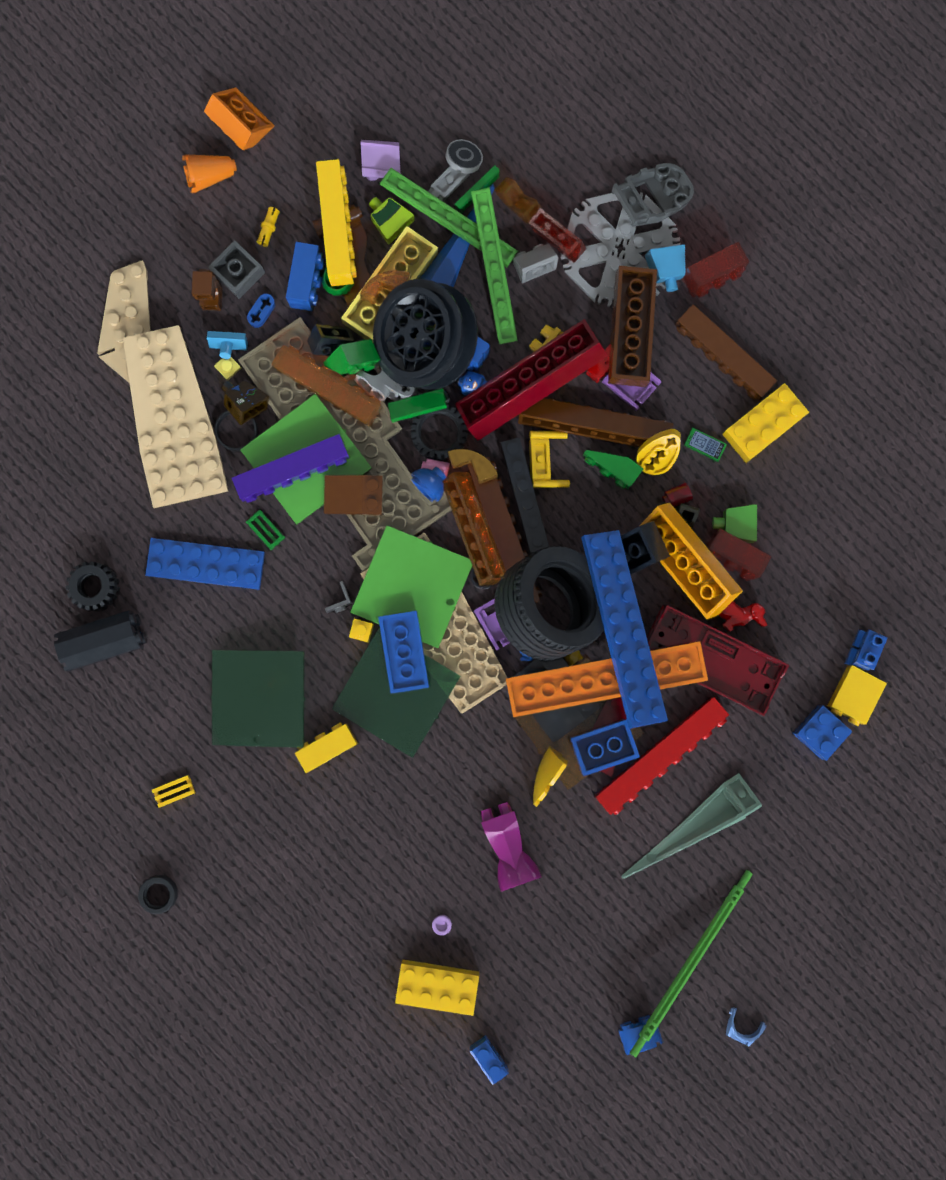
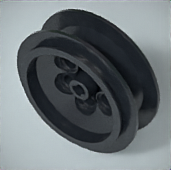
M427 279L406 281L398 285L387 295L375 318L373 344L380 357L379 365L389 378L406 387L434 390L452 384L462 376L470 365L477 346L478 328L474 310L468 299L459 290L447 284L436 283Z

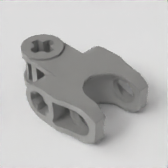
M378 362L374 368L378 375H370L364 371H359L355 378L356 383L367 394L379 401H384L386 397L393 401L409 398L414 392V387L405 388V386L389 378Z

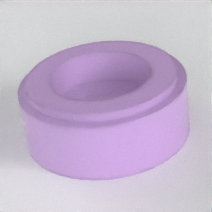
M438 915L434 918L432 928L436 934L446 935L451 930L452 923L448 916Z

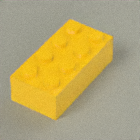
M784 383L729 427L722 435L747 463L805 417L809 411Z
M402 959L395 1004L473 1016L479 972Z

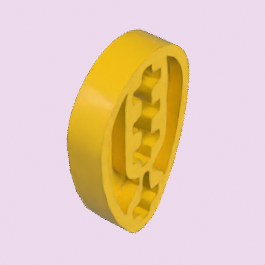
M676 429L659 432L647 439L637 451V464L643 468V472L651 475H660L667 472L673 466L680 451V432ZM657 451H661L658 455V458H655L657 456Z

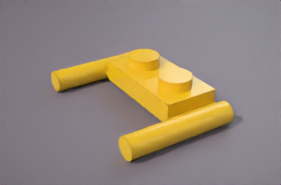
M560 431L529 432L530 478L532 479L533 488L570 487L569 480H551L549 439H567L568 433Z

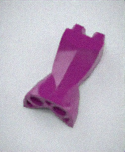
M508 802L498 805L501 816L494 818L491 808L481 811L483 821L481 824L484 832L499 857L498 885L500 891L542 877L535 862L522 851L517 818Z

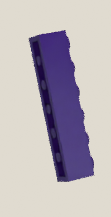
M337 434L232 477V481L240 500L249 503L258 499L257 496L261 494L269 495L274 493L278 487L286 488L293 485V481L298 479L300 481L306 480L311 477L310 474L317 471L318 473H323L329 470L328 467L332 465H343L349 459V455L340 434Z

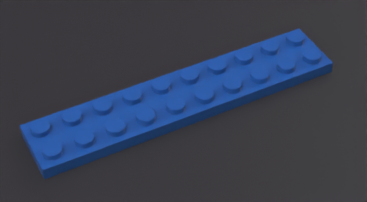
M617 530L584 535L581 539L629 729L668 721L620 532Z

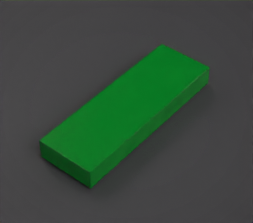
M494 165L455 203V210L462 214L473 203L471 191L489 188L499 178L500 170Z
M442 388L388 403L393 423L447 408V403Z

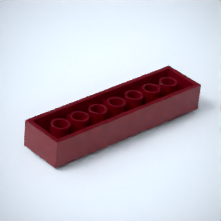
M583 319L455 403L468 430L479 441L608 357L586 320Z

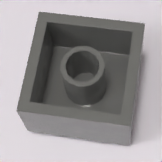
M235 240L208 267L214 276L238 299L265 274L263 267Z

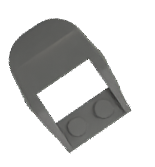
M663 163L656 165L652 169H647V167L640 169L639 173L626 177L624 183L619 186L617 183L614 184L612 194L616 195L632 221V227L658 223L677 213L692 199L694 188L683 169L675 164ZM645 184L662 212L651 214L635 187Z

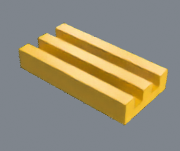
M189 775L152 789L155 795L154 798L158 803V808L196 793ZM185 780L188 783L186 785H183L161 795H159L158 791L181 783ZM186 788L190 789L189 792L181 794L177 797H174L164 802L161 801V798H164Z

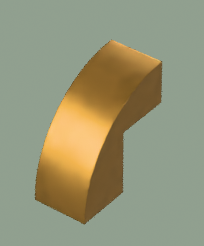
M465 449L448 451L453 469L472 463L479 484L497 478L498 474L494 466L481 454Z

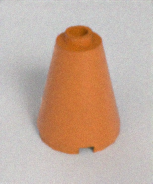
M182 155V161L186 160L187 164L183 167L188 187H193L190 191L191 193H197L233 176L234 171H237L235 160H231L230 156Z

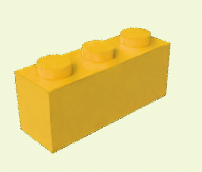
M339 723L331 728L332 732L326 735L323 732L314 737L315 742L311 744L305 742L297 747L299 751L295 752V755L305 773L312 771L358 744L348 724L342 725V723Z

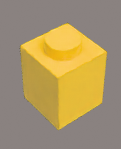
M354 619L349 638L369 643L374 624Z

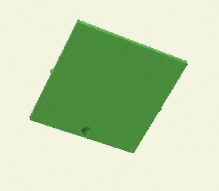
M316 394L241 449V452L253 468H257L340 434L349 455V459L346 460L345 464L340 466L332 465L328 467L329 470L323 473H318L317 471L310 474V478L300 481V479L293 481V485L286 488L278 487L273 493L296 525L324 505L325 475H364L372 469L347 436L346 430L340 427Z
M386 525L350 613L379 624L378 617L417 611L422 642L439 648L474 560L434 545L431 541H424Z

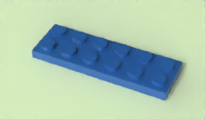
M151 538L145 576L260 590L265 552Z

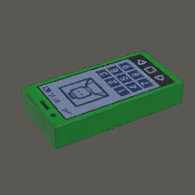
M692 428L684 446L717 462L720 460L727 445L695 428Z

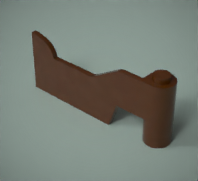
M354 204L349 206L350 225L353 240L350 241H352L355 259L351 260H354L357 277L354 278L352 289L343 295L348 308L370 278L364 264L368 239L360 220L363 215L359 206L355 207ZM321 217L312 221L319 239L324 237Z

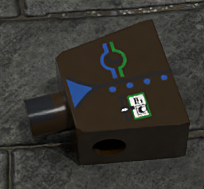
M227 381L222 386V390L225 392L224 406L240 425L268 408L269 395L247 381H242L237 385Z

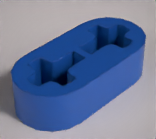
M262 294L249 311L247 320L252 327H261L273 311L275 301L270 294ZM268 299H270L269 302L271 305H266L262 310V307L264 306L262 301H267ZM261 312L259 315L260 321L253 323L252 316H257Z

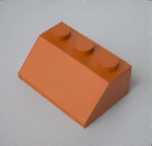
M236 87L213 93L204 110L210 119L242 150L254 147L275 126Z

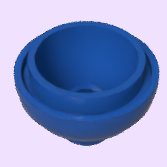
M435 467L433 470L421 468L411 473L413 477L411 481L426 498L432 502L434 500L438 502L442 498L444 492L443 480L446 476L438 467Z

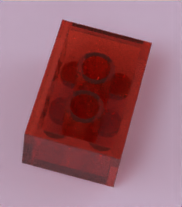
M737 242L688 267L682 279L692 298L696 296L701 298L709 293L708 290L714 287L715 289L723 287L727 280L735 281L742 276L741 273L746 270L749 260L740 243Z
M722 529L713 533L706 546L716 559L724 564L723 567L725 569L741 573L739 576L747 581L760 578L771 559L770 555Z

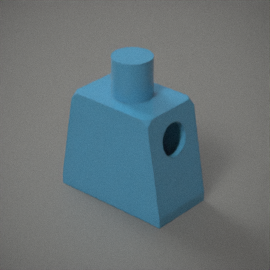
M685 245L650 249L645 254L649 269H657L656 283L665 282L667 292L678 290L676 281L682 279L686 273Z

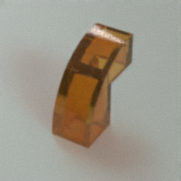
M506 177L494 190L509 209L532 227L545 214L539 202L525 195L517 182L511 178Z
M399 270L380 273L364 285L360 292V298L375 305L382 287L392 291L398 285L411 279L410 273Z

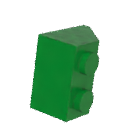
M372 339L340 345L323 364L339 374L349 373V375H352L360 370L367 372L374 369L380 357Z

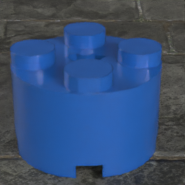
M650 1015L639 1017V1022L634 1024L631 1021L620 1024L621 1028L618 1032L626 1055H630L629 1052L640 1037L639 1033L647 1023ZM659 1027L650 1041H646L640 1052L657 1047L656 1042L663 1044Z

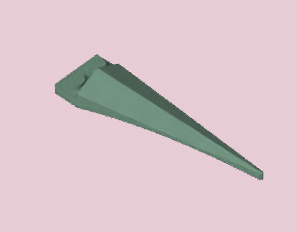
M738 773L724 782L677 828L622 875V878L625 879L745 819L746 816L762 807L761 802Z

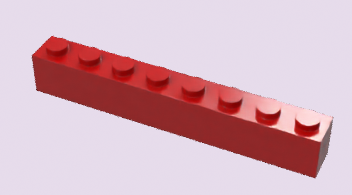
M715 697L709 698L594 797L610 815L613 813L617 815L624 809L622 805L627 801H634L639 796L637 793L642 788L646 790L654 783L652 780L655 777H662L668 772L667 767L672 763L674 765L679 763L686 751L690 753L698 746L696 743L700 739H707L712 734L711 730L716 726L719 728L727 722L726 717L729 714Z

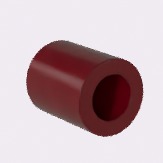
M682 483L665 491L662 500L664 504L671 503L675 508L681 503L684 504L693 500V496L687 483Z

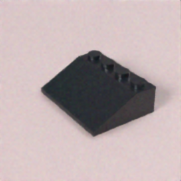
M536 658L514 677L569 666L563 658L547 661ZM597 702L533 713L532 716L552 742L555 743L601 707Z

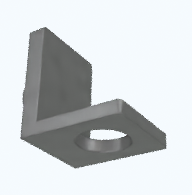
M343 581L340 584L346 600L326 607L327 613L334 610L335 613L346 610L345 606L352 604Z

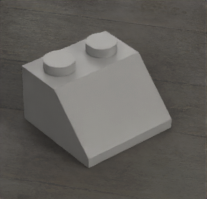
M539 244L532 251L527 253L522 251L513 258V264L521 283L556 270L558 256L549 244L544 246Z

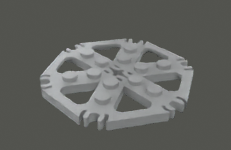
M612 193L586 199L585 202L581 203L585 209L584 211H579L577 208L574 209L575 214L572 212L560 254L568 253L560 257L561 260H569L568 264L563 265V269L569 270L564 272L594 303L597 296H599L597 301L599 305L602 299H607V307H610L612 300H614L615 273L619 266L649 268L647 261L640 254L647 253L650 249L680 245L678 243L680 237L673 238L671 235L676 233L678 229H669L676 227V224L669 217L661 221L662 227L660 229L634 235L636 226L632 227V221L622 207L617 228L615 229L597 210L600 204L618 200L616 195ZM645 195L644 203L652 213H661L662 210ZM582 224L600 243L574 248L571 242L576 226ZM624 240L622 245L625 251L622 250L619 257H617L618 249L615 246L618 247L621 241ZM606 262L601 283L596 288L591 287L579 274L580 268ZM665 282L656 283V287L661 286L663 289L666 288ZM656 289V296H658L660 292Z

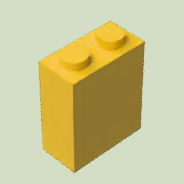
M848 665L827 707L832 709L831 713L839 717L842 715L848 717V722L859 726V724L866 725L887 683L853 665Z

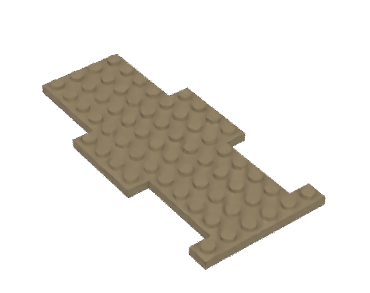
M299 317L242 356L238 361L257 388L269 395L268 404L280 420L316 394L340 427L346 430L347 436L372 467L364 475L383 476L382 516L347 515L367 544L352 555L361 570L365 571L372 562L386 525L416 536L456 508L457 505L446 490L438 502L435 500L433 502L430 501L418 490L411 481L413 478L411 473L387 441L402 431L399 423H392L389 409L383 401L373 398L356 383L355 378L358 372L352 375L348 374L343 378L341 374L324 366L323 362L328 356L312 354L307 342L311 331L301 317Z

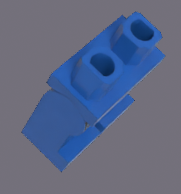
M858 630L852 646L859 648V650L851 648L845 664L853 665L863 671L874 670L888 637L872 630L867 632Z

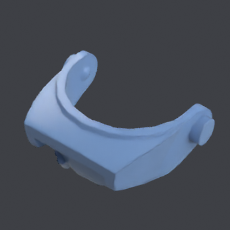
M733 1007L729 1011L731 1015L727 1024L726 1035L750 1046L764 1032L766 1025L764 1022H761L758 1030L751 1035L740 1034L734 1026L737 1008Z

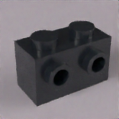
M315 324L307 342L312 354L330 356L340 345L352 343L355 340L349 327Z

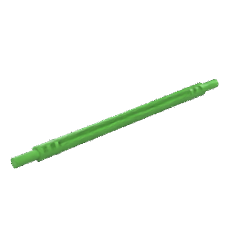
M748 870L745 871L738 884L733 886L658 1006L647 1020L642 1031H640V1037L629 1052L635 1058L646 1041H650L727 917L743 895V889L753 875Z

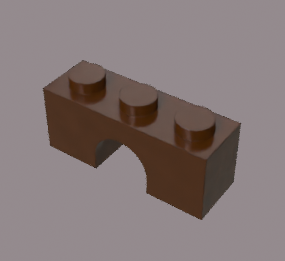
M207 269L193 271L192 296L195 300H199L202 310L221 311L223 288L213 272Z

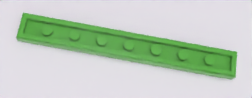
M389 169L380 182L381 186L482 251L478 226L475 222L396 170ZM500 239L504 266L507 268L518 250Z
M490 188L471 191L499 344L515 342L518 339Z

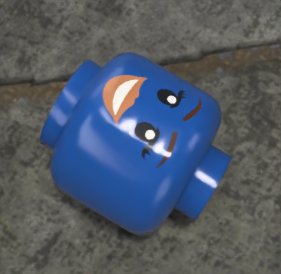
M468 371L464 376L460 377L458 386L461 387V393L468 396L486 384L487 381L484 375Z

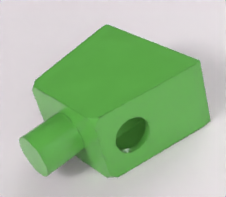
M757 505L725 509L723 511V518L713 517L712 528L723 529V538L748 543L756 542Z

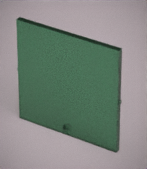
M379 628L358 665L354 667V672L332 710L413 758L434 721L439 718L438 714L461 676L425 655L430 687L391 694Z
M212 650V745L304 747V701L306 700L304 697L305 651Z

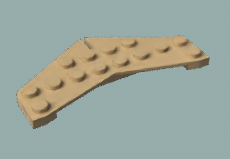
M143 260L112 272L97 352L100 355L115 349V351L99 356V358L128 383L129 376L123 338L151 331L147 285L148 274Z

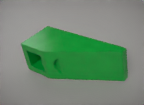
M586 450L583 454V457H585L584 461L592 467L596 465L601 469L599 472L607 478L612 477L616 480L615 484L621 489H629L643 471V468L629 457Z

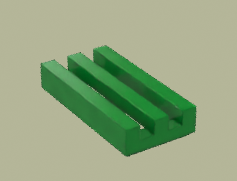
M258 510L246 521L271 551L285 539L283 534L261 510ZM259 515L279 536L278 539L257 518ZM255 520L272 539L273 543L270 544L251 522Z

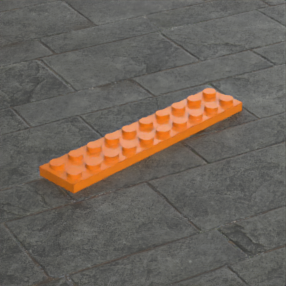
M701 642L650 651L660 690L708 681ZM612 659L506 678L513 717L621 697Z

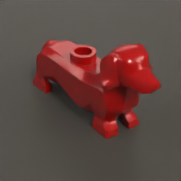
M732 601L719 614L721 618L726 620L722 625L728 632L733 630V626H744L752 619L760 626H767L763 617L765 609L759 603H753L745 608H741Z

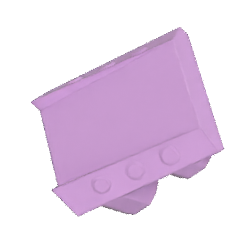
M361 140L362 176L373 181L378 178H384L390 168L400 173L399 142Z

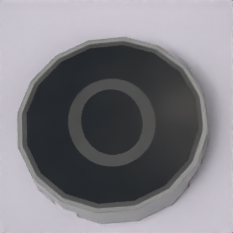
M463 139L455 140L447 147L445 158L447 163L456 171L458 169L462 171L461 173H474L482 164L483 155L481 150L470 141Z

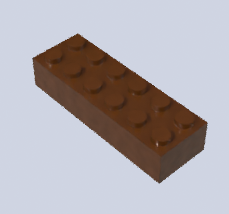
M619 266L615 273L608 384L646 387L650 382L657 269Z

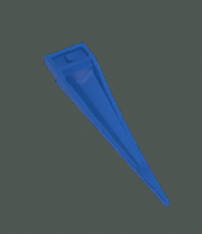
M494 184L489 187L491 195L495 189ZM473 208L467 218L477 224ZM453 234L420 279H427L454 287L470 243Z

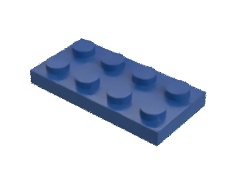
M411 611L378 617L390 693L429 688L418 612Z

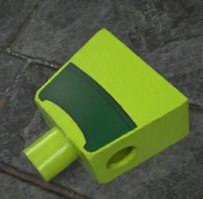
M375 197L369 203V206L374 210L370 215L371 220L388 245L403 232L406 226L409 227L414 222V215L392 198H388L382 203Z

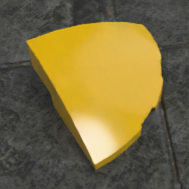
M551 746L548 747L542 758L535 779L533 805L536 807L547 795L550 787L554 785L568 763V760L563 758L562 754Z

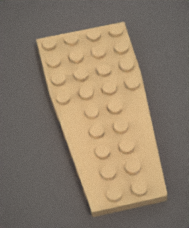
M177 325L124 337L123 343L139 449L153 508L228 492L216 435L187 351L181 327Z
M426 533L417 537L427 542L430 541ZM368 569L360 573L363 579L365 578ZM461 592L439 648L423 643L427 670L460 713H464L506 686L507 676Z

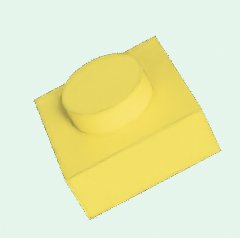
M232 357L230 359L222 358L214 365L227 381L241 369Z

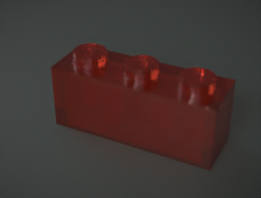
M541 208L528 222L537 235L573 263L586 250L580 238Z

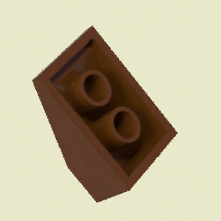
M325 475L324 514L382 516L383 476Z

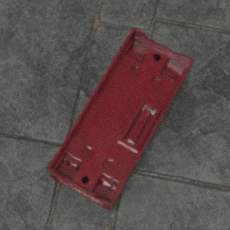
M668 605L661 607L647 635L650 651L701 642L708 681L698 682L697 684L762 716H765L781 679L789 667L788 664ZM659 632L664 633L663 637H659ZM766 683L768 684L767 689L764 688V685Z

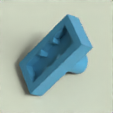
M207 332L209 348L220 349L219 356L223 359H230L232 350L247 351L246 333Z

